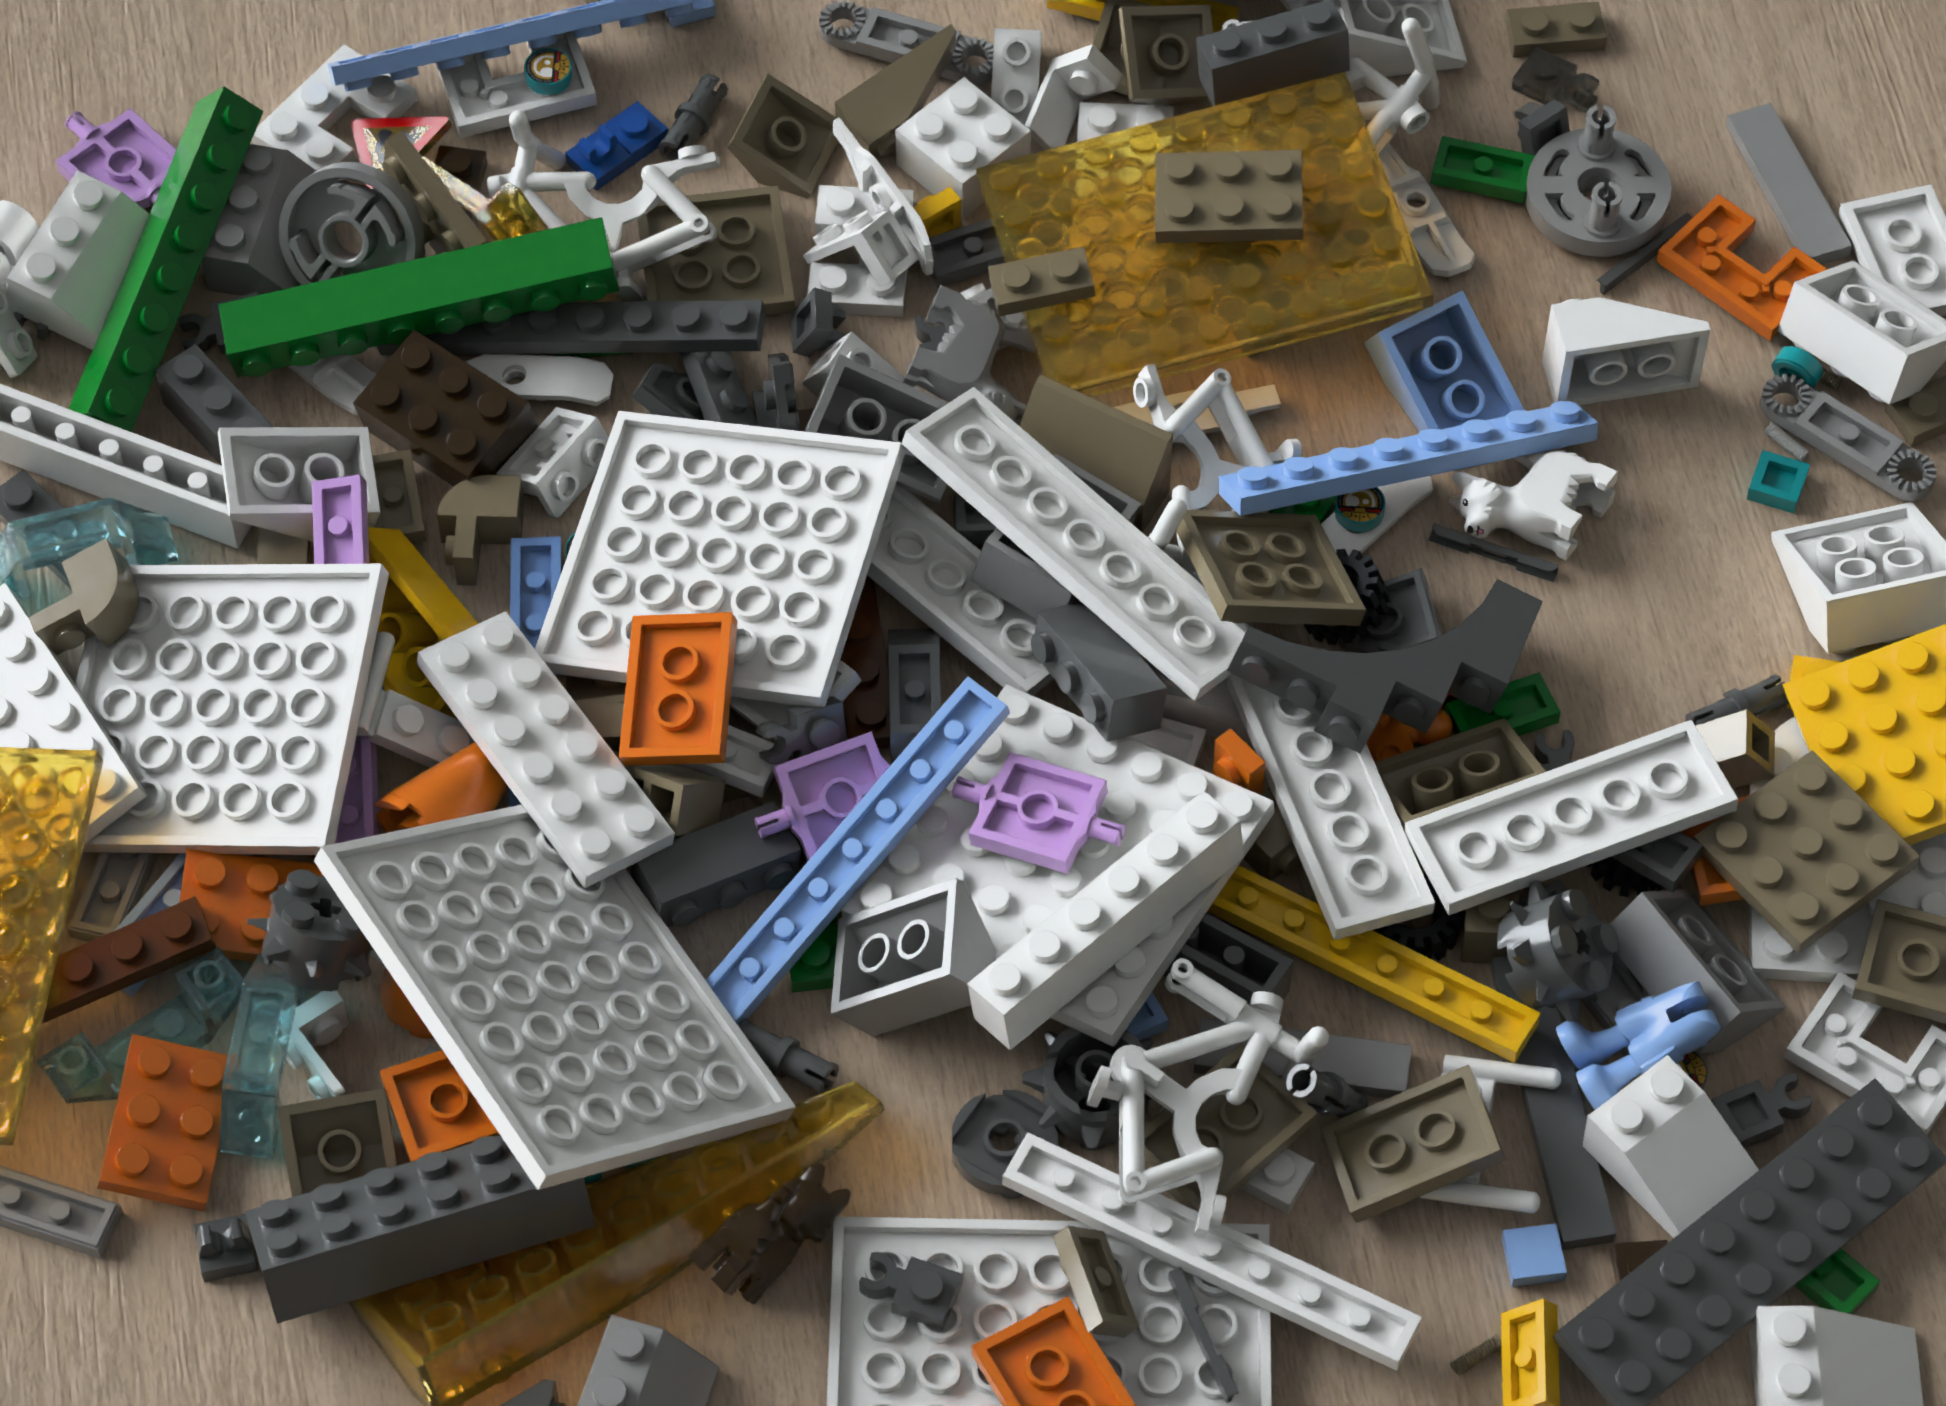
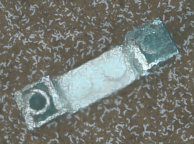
M106 498L11 521L0 533V586L6 583L19 599L31 597L25 571L61 563L105 538L116 549L123 548L129 565H162L178 561L168 518L113 498Z
M219 947L174 974L179 992L177 997L94 1048L85 1034L81 1032L36 1060L38 1066L66 1104L117 1099L132 1034L199 1049L212 1041L249 989L245 980Z
M259 953L243 980L222 1088L219 1150L220 1153L273 1159L280 1128L277 1106H282L279 1090L296 1007L305 1002L307 989L286 982V971L276 966L274 962L267 966L264 958L261 956L262 953Z

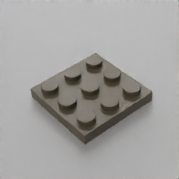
M769 186L686 195L716 227L717 237L712 242H703L643 268L647 301L763 300L766 315L791 313L795 309V298L779 187ZM661 201L650 212L637 220L640 241L679 225L683 221Z
M1186 511L1176 532L1221 621L1238 624L1244 622L1277 623L1280 625L1319 624L1330 627L1337 625H1361L1366 608L1316 515L1253 513L1240 516L1237 512Z
M1813 750L1737 804V811L1721 816L1693 838V840L1703 845L1702 857L1798 954L1917 867L1920 857Z

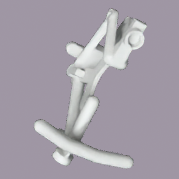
M1280 0L1289 11L1303 7L1308 3V0ZM1407 18L1402 23V32L1416 67L1404 85L1398 87L1360 58L1351 57L1349 59L1350 71L1283 90L1278 98L1275 93L1255 98L1248 104L1242 102L1232 105L1241 132L1248 140L1255 137L1257 132L1253 122L1257 119L1261 132L1270 139L1278 140L1292 134L1295 128L1371 120L1349 151L1343 153L1339 160L1342 170L1345 171L1344 178L1346 184L1350 187L1360 186L1364 181L1366 172L1397 133V128L1401 125L1408 134L1419 132L1427 125L1430 119V114L1425 109L1434 110L1439 106V79L1431 50L1419 21L1415 18ZM1230 19L1223 24L1222 29L1225 30L1252 21L1239 22L1236 19ZM1366 86L1383 99L1300 109L1314 88L1328 92H1353ZM1420 94H1421V104H1422V105H1420V103L1418 102V101H1419V95H1420Z
M516 110L511 113L509 123L512 136L519 145L515 166L512 167L511 173L491 176L487 180L488 191L493 205L503 204L496 241L523 235L528 213L544 230L565 226L566 224L535 192L567 191L569 199L588 218H603L620 291L614 293L623 302L644 301L643 291L633 281V272L703 242H712L717 237L716 227L673 184L687 173L720 167V159L715 152L707 153V148L702 145L683 147L678 150L679 159L647 165L642 169L641 177L644 182L642 190L635 197L621 204H606L595 199L590 194L589 190H592L596 184V178L591 172H534L535 160L554 170H560L566 164V157L562 152L539 140L531 131L529 119L525 112ZM661 201L683 221L679 225L618 250L624 224L643 217L660 204Z
M1155 364L1146 365L1138 374L1139 378L1135 380L1133 386L1135 402L1141 408L1149 407L1154 426L1173 434V443H1184L1193 452L1199 463L1201 476L1198 487L1193 491H1190L1184 485H1178L1173 489L1172 500L1167 504L1148 538L1202 584L1178 534V546L1169 544L1186 511L1203 510L1213 500L1219 491V476L1236 473L1244 467H1265L1284 463L1288 458L1300 457L1302 446L1296 438L1287 439L1275 452H1267L1230 383L1231 375L1227 370L1223 368L1216 369L1176 410L1164 395ZM1207 408H1209L1238 464L1220 460L1210 440L1198 424L1194 422Z
M1180 958L1174 962L1171 972L1165 980L1166 989L1173 994H1180L1226 1025L1149 1050L1136 1045L1122 1046L1113 1054L1109 1067L1100 1066L1090 1087L1086 1105L1097 1108L1102 1097L1119 1101V1201L1123 1205L1132 1206L1139 1200L1197 1181L1201 1193V1203L1194 1236L1205 1238L1209 1226L1219 1228L1225 1211L1227 1196L1216 1194L1224 1159L1223 1153L1216 1147L1208 1148L1202 1145L1196 1132V1115L1200 1106L1215 1095H1226L1227 1101L1232 1105L1237 1106L1244 1103L1266 1052L1270 1047L1290 1059L1281 1077L1286 1083L1287 1075L1294 1066L1301 1063L1309 1065L1313 1063L1317 1054L1328 1044L1329 1033L1325 1028L1316 1026L1301 1040H1298L1282 1029L1283 1026L1279 1024L1284 1002L1280 996L1265 991L1254 992L1249 1005L1246 1000L1195 969L1189 960ZM1178 968H1184L1186 973L1179 971ZM1175 979L1180 985H1175L1172 980ZM1248 1040L1236 1069L1221 1068L1199 1077L1187 1089L1160 1070L1161 1068ZM1144 1093L1173 1113V1137L1180 1158L1145 1169ZM1125 1191H1126L1127 1193H1129L1130 1195H1134V1196H1133V1197H1128V1196H1126Z

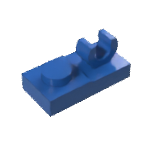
M637 101L605 124L600 125L598 130L587 138H581L577 145L565 152L566 163L576 172L586 171L594 174L596 178L594 189L597 191L656 150L660 142L667 135L668 128Z

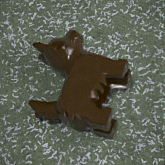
M822 1164L811 1166L801 1178L797 1177L782 1184L761 1204L747 1203L739 1207L688 1257L701 1270L705 1271L725 1252L712 1266L717 1272L711 1280L724 1293L733 1295L738 1290L739 1283L746 1276H749L739 1291L747 1302L755 1304L763 1296L767 1287L791 1264L804 1240L810 1239L815 1243H820L826 1237L837 1215L849 1204L851 1192L849 1189L828 1192L822 1186L826 1167Z

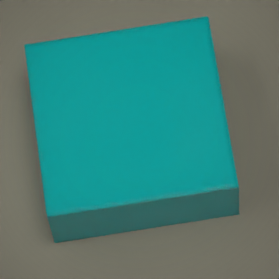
M1762 450L1746 499L1794 514L1810 464Z

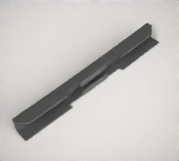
M1685 213L1662 230L1660 237L1642 248L1629 260L1627 258L1623 259L1598 278L1600 292L1603 295L1655 257L1658 254V250L1693 217L1689 213Z
M1436 523L1432 526L1433 529L1428 539L1429 541L1467 554L1471 551L1481 556L1515 566L1518 571L1554 582L1558 573V564L1475 538Z
M1181 1267L1169 1271L1168 1279L1223 1398L1226 1403L1231 1402L1233 1396L1238 1394L1239 1391L1222 1354L1217 1355L1203 1321L1199 1317L1197 1310L1199 1305Z

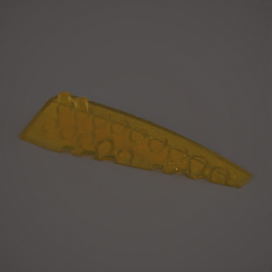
M856 1081L849 1082L796 1103V1108L787 1121L748 1131L716 1144V1141L694 1146V1153L670 1162L667 1154L601 1179L599 1182L586 1185L596 1226L594 1228L348 1303L411 1394L423 1406H462L469 1399L495 1384L505 1382L514 1373L610 1318L611 1314L615 1315L691 1265L693 1261L688 1256L705 1239L711 1236L739 1207L747 1203L761 1204L782 1184L797 1177L801 1178L811 1166L823 1164L884 1111L882 1101Z

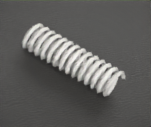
M1770 421L1771 424L1765 429L1764 434H1767L1772 440L1780 444V447L1783 446V449L1791 453L1793 457L1802 461L1809 451L1789 436V434L1781 430V428H1778L1773 421Z

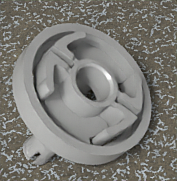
M1594 105L1586 113L1585 128L1569 131L1555 137L1546 143L1535 155L1528 171L1525 202L1528 214L1534 225L1554 244L1581 255L1611 257L1634 251L1657 235L1667 217L1671 198V180L1664 162L1652 148L1632 135L1614 130L1617 115L1611 107L1603 105L1601 118H1597L1598 105ZM1551 163H1553V166L1550 168L1547 176H1544L1547 169L1550 167ZM1593 188L1592 200L1582 195L1583 191Z
M340 162L320 168L299 182L290 192L283 205L279 221L280 246L288 268L301 285L340 277L341 271L343 275H349L425 257L424 230L414 201L394 178L373 166L357 162ZM346 178H347V179H350V180H352V181H359V182H362V183H366V184H368V185H370V186H372V187H374V188L371 189L370 187H367V186L362 185V184L349 182L348 180H346ZM395 210L397 211V213H398V215H399V217H400V219H401V221H402L403 226L401 225L400 220H399V218H398V216H397ZM338 222L349 223L359 231L362 237V249L359 254L351 253L340 245L336 237V224ZM302 229H307L309 238H310V240H311V242H312V245L314 246L315 250H316L317 253L319 254V257L316 255V253H315L314 250L312 249V247H311V245H310V243H309V240H308V237H307L306 232H302Z

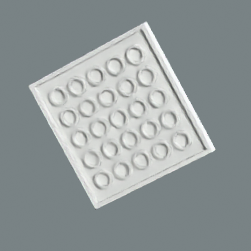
M618 411L535 646L536 652L553 674L626 683L633 616L733 612L738 623L731 697L800 706L825 707L905 456L902 443Z
M381 563L129 565L139 592V605L136 616L125 634L108 647L96 635L85 640L75 685L148 796L75 852L186 854V849L189 848L216 854L317 855L321 846L335 844L389 572ZM42 831L39 844L52 852H56Z
M1006 684L997 698L1008 706L1010 714L854 896L843 906L841 912L842 916L845 917L958 878L964 881L996 949V960L1203 790L1240 820L1244 857L1275 813L1274 801L1129 737L1107 742L1085 718ZM1010 752L1098 777L1107 781L1108 793L1101 805L1097 818L1124 824V838L1119 846L1094 838L1088 839L1080 848L1068 874L978 848L970 844L969 831L979 814V804L953 798L952 789L954 782L960 776L964 779L986 785L1000 772ZM1243 858L1050 1018L1114 1047Z

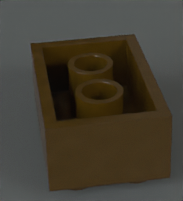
M416 330L410 333L353 402L363 426L368 427V431L398 451L410 449L413 461L453 487L466 479L469 481L472 477L496 475L500 468L538 428L528 401Z

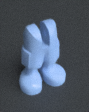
M1699 981L1684 984L1658 996L1652 995L1641 998L1640 1001L1621 1008L1616 1012L1617 1015L1615 1016L1617 1025L1605 1030L1591 1032L1579 1022L1568 1021L1556 1026L1558 1037L1566 1053L1579 1069L1576 1072L1578 1082L1594 1110L1616 1095L1628 1082L1639 1074L1646 1072L1668 1055L1678 1064L1684 1059V1055L1705 1046L1721 1030L1712 1010H1702L1707 1005L1708 999ZM1628 1046L1630 1054L1608 1065H1601L1613 1054Z

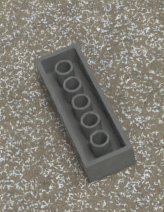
M501 1135L481 1137L471 1144L445 1152H431L412 1162L392 1168H378L362 1177L338 1184H324L312 1192L285 1200H271L258 1208L245 1211L277 1324L596 1227L584 1177L537 1190Z

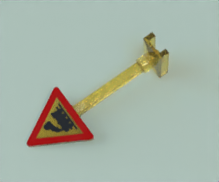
M447 116L363 118L352 120L351 127L360 163L383 171L382 162L384 161L385 140L402 130L459 205L474 214L493 241L549 229L522 191L509 181H506L488 199L424 157L452 127L453 124ZM366 184L367 187H370L371 189L374 188V187H372V186Z

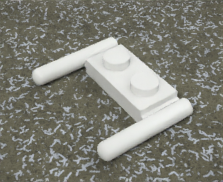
M379 632L376 636L357 735L368 736L369 741L429 768L474 743L475 741L459 720L390 689L388 691L381 690L394 648L395 638L389 632Z
M1447 1054L1444 1058L1443 1074H1441V1076L1469 1064L1478 1082L1490 1117L1496 1082L1551 1090L1558 1088L1561 1083V1074L1555 1068ZM1481 1171L1420 1196L1421 1199L1525 1213L1537 1212L1541 1203L1540 1197L1536 1192L1479 1185Z

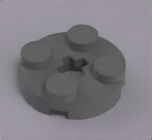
M1003 1090V1095H992L987 1098L986 1093L974 1097L962 1107L952 1126V1162L955 1168L959 1170L966 1181L984 1192L1000 1194L1007 1199L1022 1197L1023 1194L1003 1186V1174L1027 1132L1058 1146L1055 1126L1042 1129L1038 1124L1047 1107L1034 1096L1018 1090ZM1008 1133L1015 1135L1014 1145L1016 1148L1011 1151L1006 1150L1003 1152L995 1149L996 1144L991 1140L995 1135L999 1138H1004Z

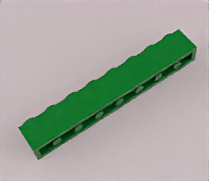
M225 86L196 102L68 409L130 432L133 430L156 374L155 369L158 368L264 112Z
M600 217L218 304L226 355L237 378L243 376L259 377L268 374L271 370L292 365L308 366L316 363L319 359L340 354L356 355L364 352L367 348L388 343L402 344L413 330L422 335L437 332L453 333L462 329L463 326L485 321L493 323L502 322L512 315L534 310L539 312L550 311L560 304L582 299L586 301L598 300L609 293L620 291L610 241L603 218Z

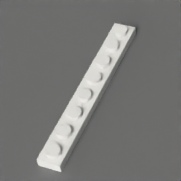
M1027 1132L1003 1174V1186L1092 1228L1104 1231L1105 1234L1177 1268L1181 1267L1182 1270L1395 1371L1398 1370L1421 1325V1316L1223 1223L1220 1224L1219 1228L1209 1226L1205 1238L1194 1236L1198 1212L1161 1194L1139 1200L1132 1206L1123 1205L1118 1199V1174ZM1125 1191L1126 1196H1128V1197H1133V1196H1134V1195H1130L1129 1193H1127V1192Z

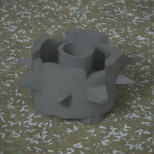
M304 869L289 873L286 883L279 886L277 891L270 893L269 898L272 905L269 918L247 919V924L266 931L261 955L264 958V962L267 966L274 962L276 966L286 971L285 981L292 985L308 990L335 991L338 990L340 981L349 980L354 977L358 982L362 977L365 978L371 975L368 961L371 950L374 949L324 876H317L313 872Z
M1534 881L1530 883L1528 906L1522 907L1516 902L1511 901L1510 906L1513 911L1505 914L1498 927L1497 947L1498 949L1507 947L1508 959L1513 970L1505 974L1518 998L1530 1008L1548 1007L1551 1009L1558 1007L1568 1022H1577L1580 998L1586 996L1596 1002L1598 998L1595 993L1607 989L1609 986L1613 965L1612 954L1619 950L1617 934L1612 925L1601 921L1580 889H1570L1550 897L1539 881Z
M1069 1028L1059 1035L1051 1031L1047 1032L1045 1038L1049 1047L1046 1053L1045 1065L1023 1073L1022 1077L1023 1084L1042 1093L1043 1104L1047 1107L1038 1123L1039 1126L1045 1129L1054 1125L1058 1132L1071 1141L1078 1142L1081 1147L1087 1150H1100L1107 1144L1119 1141V1101L1102 1097L1097 1108L1088 1106L1086 1103L1090 1087L1100 1066L1109 1067L1110 1060L1117 1049L1124 1045H1136L1149 1050L1154 1042L1149 1037L1138 1040L1136 1036L1125 1030L1114 1047L1073 1028ZM1144 1093V1117H1145V1114L1147 1113V1106H1148L1149 1100L1152 1099L1151 1097H1149V1096L1146 1095L1145 1093Z

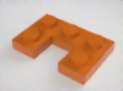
M1717 194L1658 250L1656 262L1765 339L1771 341L1779 334L1777 330L1794 282L1828 269L1794 246L1765 275L1732 252L1754 231L1756 219L1720 194Z

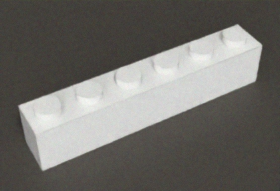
M0 384L1 461L236 549L240 547L252 525L229 519L222 465Z
M1204 790L967 983L974 1019L1004 1046L1012 1050L1244 858L1240 820Z

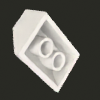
M1853 260L1795 281L1777 330L1793 341L1795 347L1813 354L1828 364L1835 374L1851 379L1866 389L1872 398L1889 405L1920 392L1946 361V320Z

